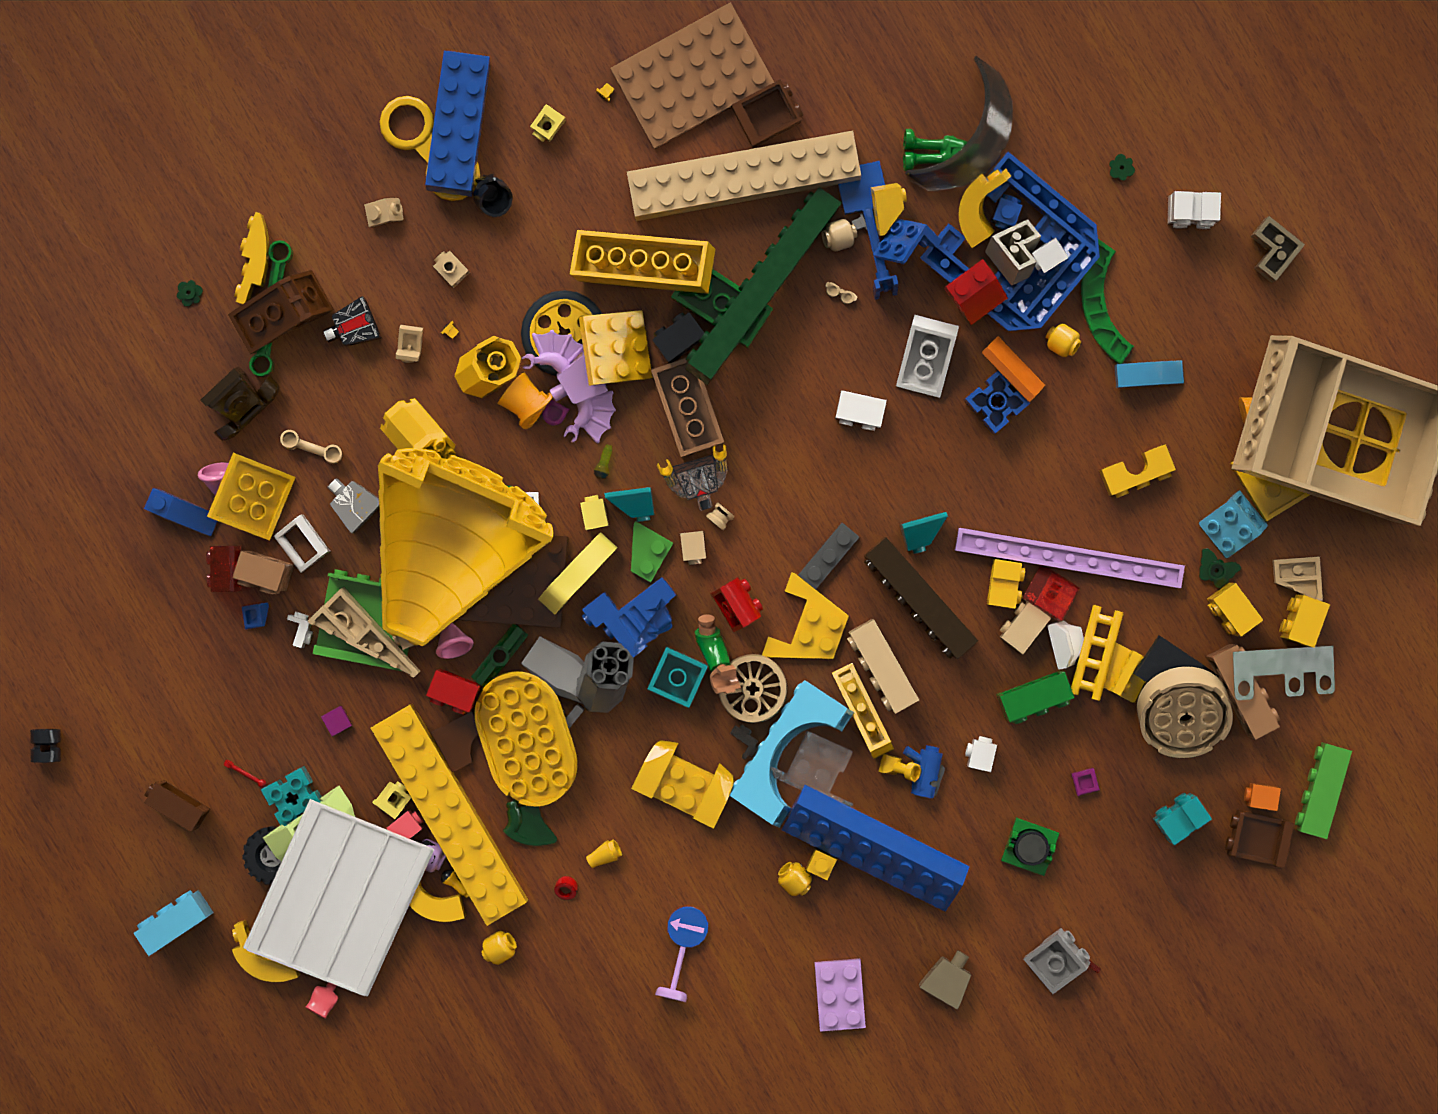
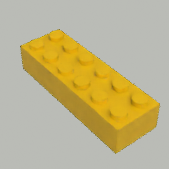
M577 230L570 275L579 282L708 294L716 249L707 241Z

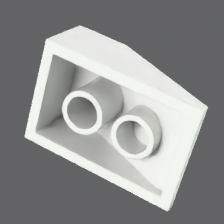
M915 315L896 386L940 398L959 326Z

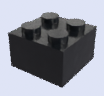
M683 312L672 319L673 325L667 329L663 326L654 333L655 338L652 341L668 364L674 362L697 345L704 335L703 330L690 313L686 315Z

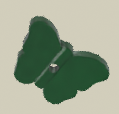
M1202 549L1200 560L1202 565L1199 567V577L1201 580H1210L1217 588H1222L1229 582V579L1233 578L1241 570L1240 564L1236 562L1224 563L1223 560L1217 559L1210 549Z

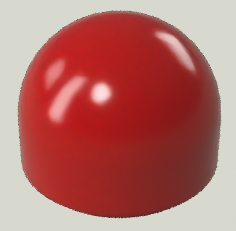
M570 876L559 878L554 887L555 894L565 900L573 899L578 890L576 880ZM567 887L571 890V892L565 894L561 891L560 888Z

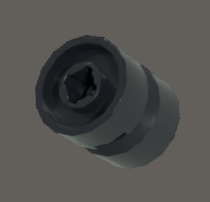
M61 729L30 730V743L34 744V747L30 749L31 762L48 763L61 761V749L57 747V744L61 742ZM41 745H50V750L41 751Z

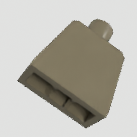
M957 950L952 961L942 956L920 981L919 987L958 1010L971 977L970 972L963 968L969 956Z

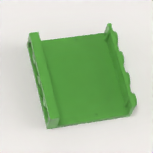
M335 569L334 573H328L329 582L324 605L341 588L345 587L382 628L381 578L379 582L370 580L371 576L357 574V578L350 577L347 571ZM321 628L319 629L317 644L314 645L313 654L402 671L390 666V664L379 658L377 659L355 648L337 636L330 635ZM387 633V635L394 641L392 635ZM399 646V648L408 656L409 647L403 650L402 647Z

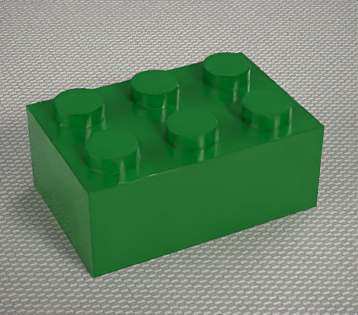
M1061 670L996 694L1005 719L1014 724L1028 720L1026 716L1031 714L1036 716L1049 712L1048 708L1052 706L1057 708L1071 704L1070 700L1075 698L1066 673Z

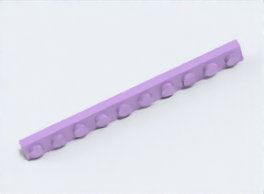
M958 528L955 551L1181 588L1185 568V566L963 528Z

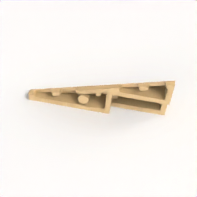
M345 587L341 588L308 620L311 625L325 630L330 635L337 636L355 648L410 674L413 678L420 672L417 666Z

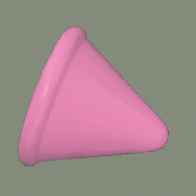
M229 463L210 464L198 472V478L204 482L215 496Z
M451 623L440 633L436 654L443 659L456 658L470 651L474 642L472 638L468 637Z

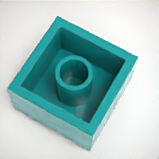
M666 647L647 689L689 708L708 665Z

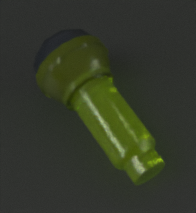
M606 444L600 462L594 468V475L599 479H605L609 475L608 464L612 453L611 445Z

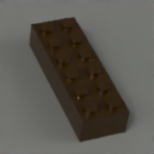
M884 537L864 555L867 559L864 561L866 566L872 572L877 570L882 577L879 580L887 589L893 588L897 594L894 597L902 606L908 605L912 609L909 614L918 624L923 622L928 627L925 632L933 641L938 639L943 644L940 649L950 659L952 657L959 659L978 642L976 637L887 537Z

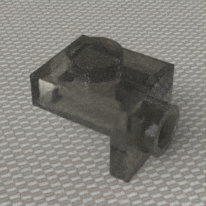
M743 724L739 727L734 725L730 734L748 745L741 757L743 759H746L747 756L752 758L758 749L756 745L758 740L751 735L753 731Z

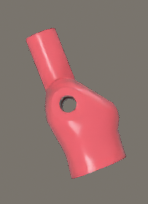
M328 982L326 987L316 986L305 1008L326 1019L328 1013L339 999L334 993L337 985Z

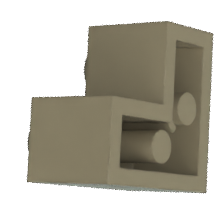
M1268 216L1250 236L1268 250L1254 269L1271 283L1275 282L1305 244Z
M1027 219L991 237L985 252L1011 286L1030 277L1037 262L1030 253L1035 251L1041 235Z

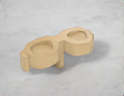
M827 282L825 285L826 293L830 297L840 295L841 301L845 304H850L858 298L853 292L844 291L832 282Z

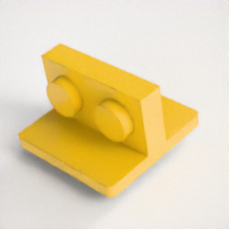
M1115 643L1104 688L1134 703L1145 681L1133 673L1144 657ZM1097 673V675H1096V677H1095V679H1094V683H1096V679H1097L1098 673Z

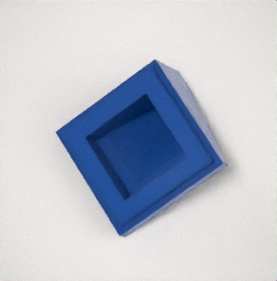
M268 603L242 607L245 629L265 626L269 609Z

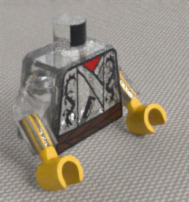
M723 445L722 452H717L715 446H713V455L672 466L667 459L668 466L666 468H661L659 463L657 468L661 475H663L668 487L677 496L687 498V500L697 498L700 511L713 508L710 494L718 492V488L724 485L728 471L725 445Z

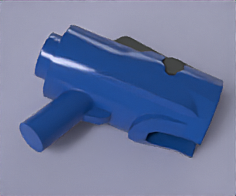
M926 745V748L921 749L919 754L907 746L903 754L921 766L920 777L917 781H912L911 793L933 799L937 795L945 772V768L941 765L943 753L939 752L938 747Z

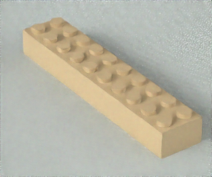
M853 131L628 171L627 176L636 221L858 181L861 180V171Z

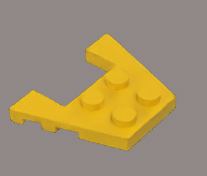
M791 572L785 592L807 599L792 643L788 644L768 636L762 656L833 659L849 615L798 575Z

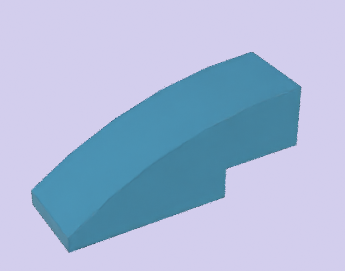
M1182 360L1114 365L1116 388L1184 383Z

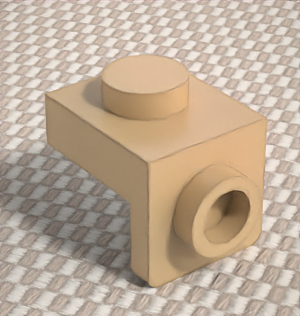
M385 198L364 205L369 227L402 221L404 219L403 208L399 198Z
M400 325L396 359H401V361L406 363L419 360L422 350L423 328Z

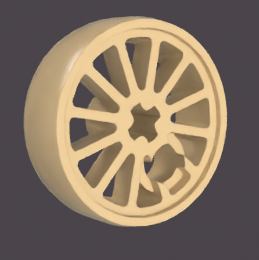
M758 654L743 655L731 661L730 663L744 680L743 683L739 681L742 688L735 689V692L732 693L743 692V694L733 703H729L727 694L719 693L723 707L731 716L747 723H759L772 718L782 708L787 695V682L781 668L770 658ZM751 661L760 662L755 678L752 676ZM747 662L748 679L738 668L739 664ZM764 664L772 668V671L761 680L758 679ZM776 673L779 679L778 683L762 684L772 674ZM751 682H755L756 687H759V691H755L754 695H751L750 691L746 690V687L750 686ZM780 686L779 696L763 690L764 688ZM762 694L777 699L772 708L762 698ZM749 699H753L758 703V707L754 712H748L744 707L745 702ZM739 701H741V713L733 707ZM761 702L768 709L763 714L758 713L761 709Z

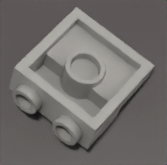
M1062 928L1046 938L1040 946L1027 954L1023 959L1052 994L1086 971L1090 965V956L1083 948L1079 949L1074 944L1075 938L1069 931L1064 932Z

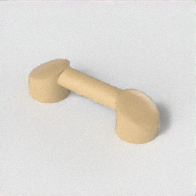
M286 430L281 434L280 441L286 449L294 450L299 448L323 456L329 464H336L342 459V451L337 445H329L326 448L299 439L298 434L293 430Z

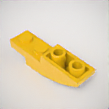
M255 212L254 217H250L247 229H249L248 237L243 238L240 246V251H243L242 256L250 259L249 263L245 262L241 275L244 278L242 284L237 285L234 297L237 298L236 302L242 305L250 300L255 285L264 288L268 272L269 237L264 216L258 212Z

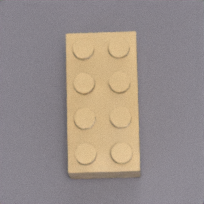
M870 619L848 632L850 635L847 638L853 651L858 650L862 657L858 658L864 670H870L873 675L869 679L876 691H882L884 697L880 699L888 711L892 710L896 714L919 701L874 619Z

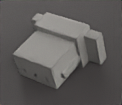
M861 213V217L852 221V224H854L856 230L862 228L867 230L865 218Z

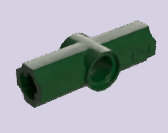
M513 623L471 678L485 687V685L497 677L529 634ZM500 649L506 653L504 662H497L495 660L494 653L496 650Z

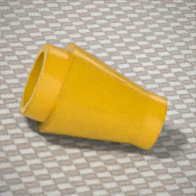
M613 839L605 841L586 858L591 868L617 861L618 857L622 856V852L617 842Z

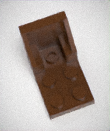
M309 270L290 275L276 282L229 313L228 316L250 354H253L286 332L298 329L330 313L334 309L313 271Z

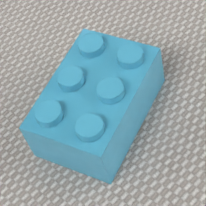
M189 890L175 900L177 902L175 906L171 902L156 912L157 918H154L152 915L137 925L139 930L134 932V935L148 956L214 913L199 890L195 893Z

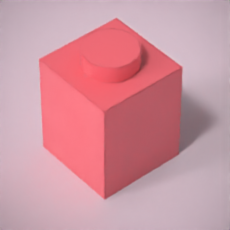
M408 810L386 829L410 839L424 828L421 824L424 821L416 811Z

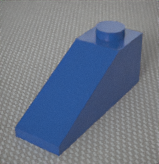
M158 488L152 489L144 507L147 511L208 536H212L218 522L207 517L209 510Z

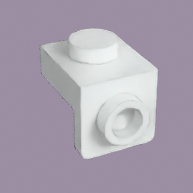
M295 612L294 615H288L287 620L300 623L293 646L304 648L305 644H310L313 632L310 631L311 624L307 620L308 615Z

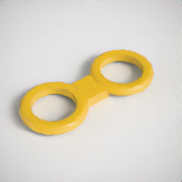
M411 96L397 97L389 102L382 111L380 118L381 133L385 140L393 147L402 150L415 149L428 163L434 125L433 113L428 105L419 98ZM401 106L415 107L424 116V129L413 140L405 141L398 139L390 131V116ZM478 162L476 164L475 179L480 178ZM474 179L473 191H474V189H475V187H476V185H477L475 179ZM433 192L441 199L449 201L463 200L468 197Z

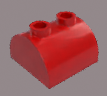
M739 577L710 593L733 632L746 627L762 616L760 611L763 610L760 601L757 598L752 600L748 592L751 591V587L746 579L740 580Z

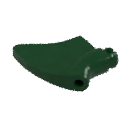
M517 800L506 803L508 824L503 830L506 835L525 845L541 846L556 843L557 837L543 821L539 806L525 805L519 807Z

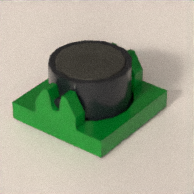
M1016 817L1001 861L1045 876L1047 867L1052 861V855L1055 853L1056 842L1060 833Z

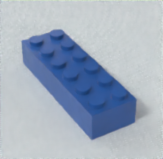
M444 50L425 182L426 191L472 197L490 71V56Z

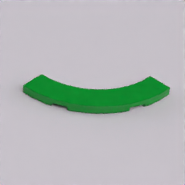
M1098 239L1100 257L1081 279V304L1086 323L1095 341L1117 364H1122L1134 346L1113 325L1108 315L1104 296L1106 272L1116 251Z

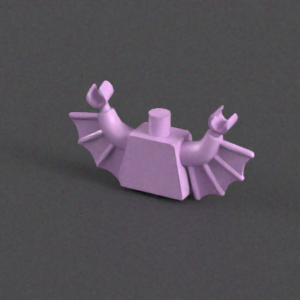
M550 330L546 334L532 333L539 357H535L533 354H526L522 359L528 358L531 361V365H524L522 368L530 369L539 363L540 365L552 366L558 372L557 378L561 383L550 389L552 396L557 402L568 395L572 403L577 404L578 416L574 420L575 424L566 428L564 437L568 432H573L575 435L571 442H575L581 427L585 429L596 443H599L601 435L606 430L611 429L610 418L616 411L612 404L613 391H608L606 384L589 386L583 345L576 342L571 334L559 335L554 330Z

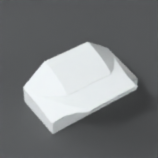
M1064 620L1047 625L1058 670L1074 665L1080 656L1084 641L1081 627L1070 625Z

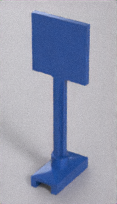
M880 161L859 165L861 180L838 184L845 215L863 212L873 254L878 248L880 241L872 211L873 203L870 187L885 185ZM873 255L877 273H875L876 280H874L873 284L875 300L880 298L881 291L887 292L891 289L892 295H897V276H890L889 270H886L884 260Z

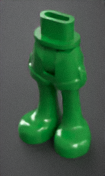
M905 129L903 150L926 149L940 151L937 154L904 152V171L910 172L914 166L919 164H942L943 168H954L955 166L970 165L971 162L981 161V144H971L970 140L965 141L950 135H946L943 139L938 140L920 139L915 136L913 129Z

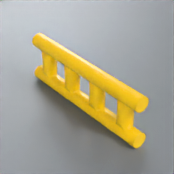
M1093 605L1071 689L1074 695H1079L1080 689L1093 692L1091 699L1100 701L1123 612L1115 610L1114 616L1111 617L1100 614L1102 607ZM1097 623L1111 626L1107 639L1094 636ZM1092 645L1105 648L1102 661L1088 658ZM1086 667L1099 670L1096 683L1083 680Z

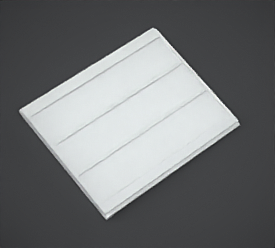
M310 799L243 948L352 992L368 996L434 852V848Z

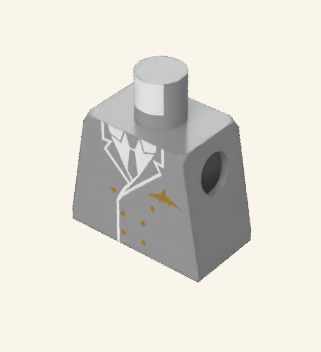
M336 478L327 487L336 496L330 503L331 507L352 534H355L379 509V498L355 481H351L345 486Z

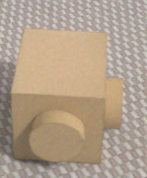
M443 251L434 260L436 264L433 267L453 288L470 273L451 251L447 253Z

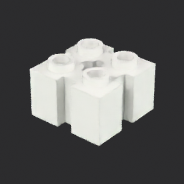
M1174 191L1168 196L1167 224H1173V228H1187V226L1195 224L1197 229H1210L1211 226L1220 221L1221 193Z

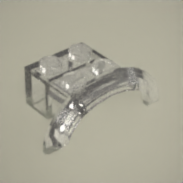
M806 731L788 773L771 767L774 778L800 790H802L804 785H807L849 807L853 806V803L830 793L839 771L844 773L853 751Z

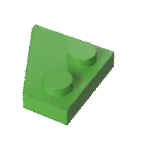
M635 521L633 527L631 571L651 582L672 547L673 542Z

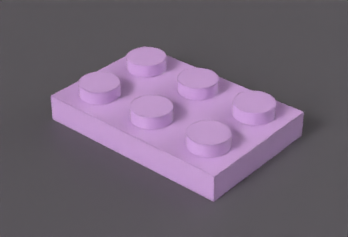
M860 958L815 962L820 1031L866 1028Z

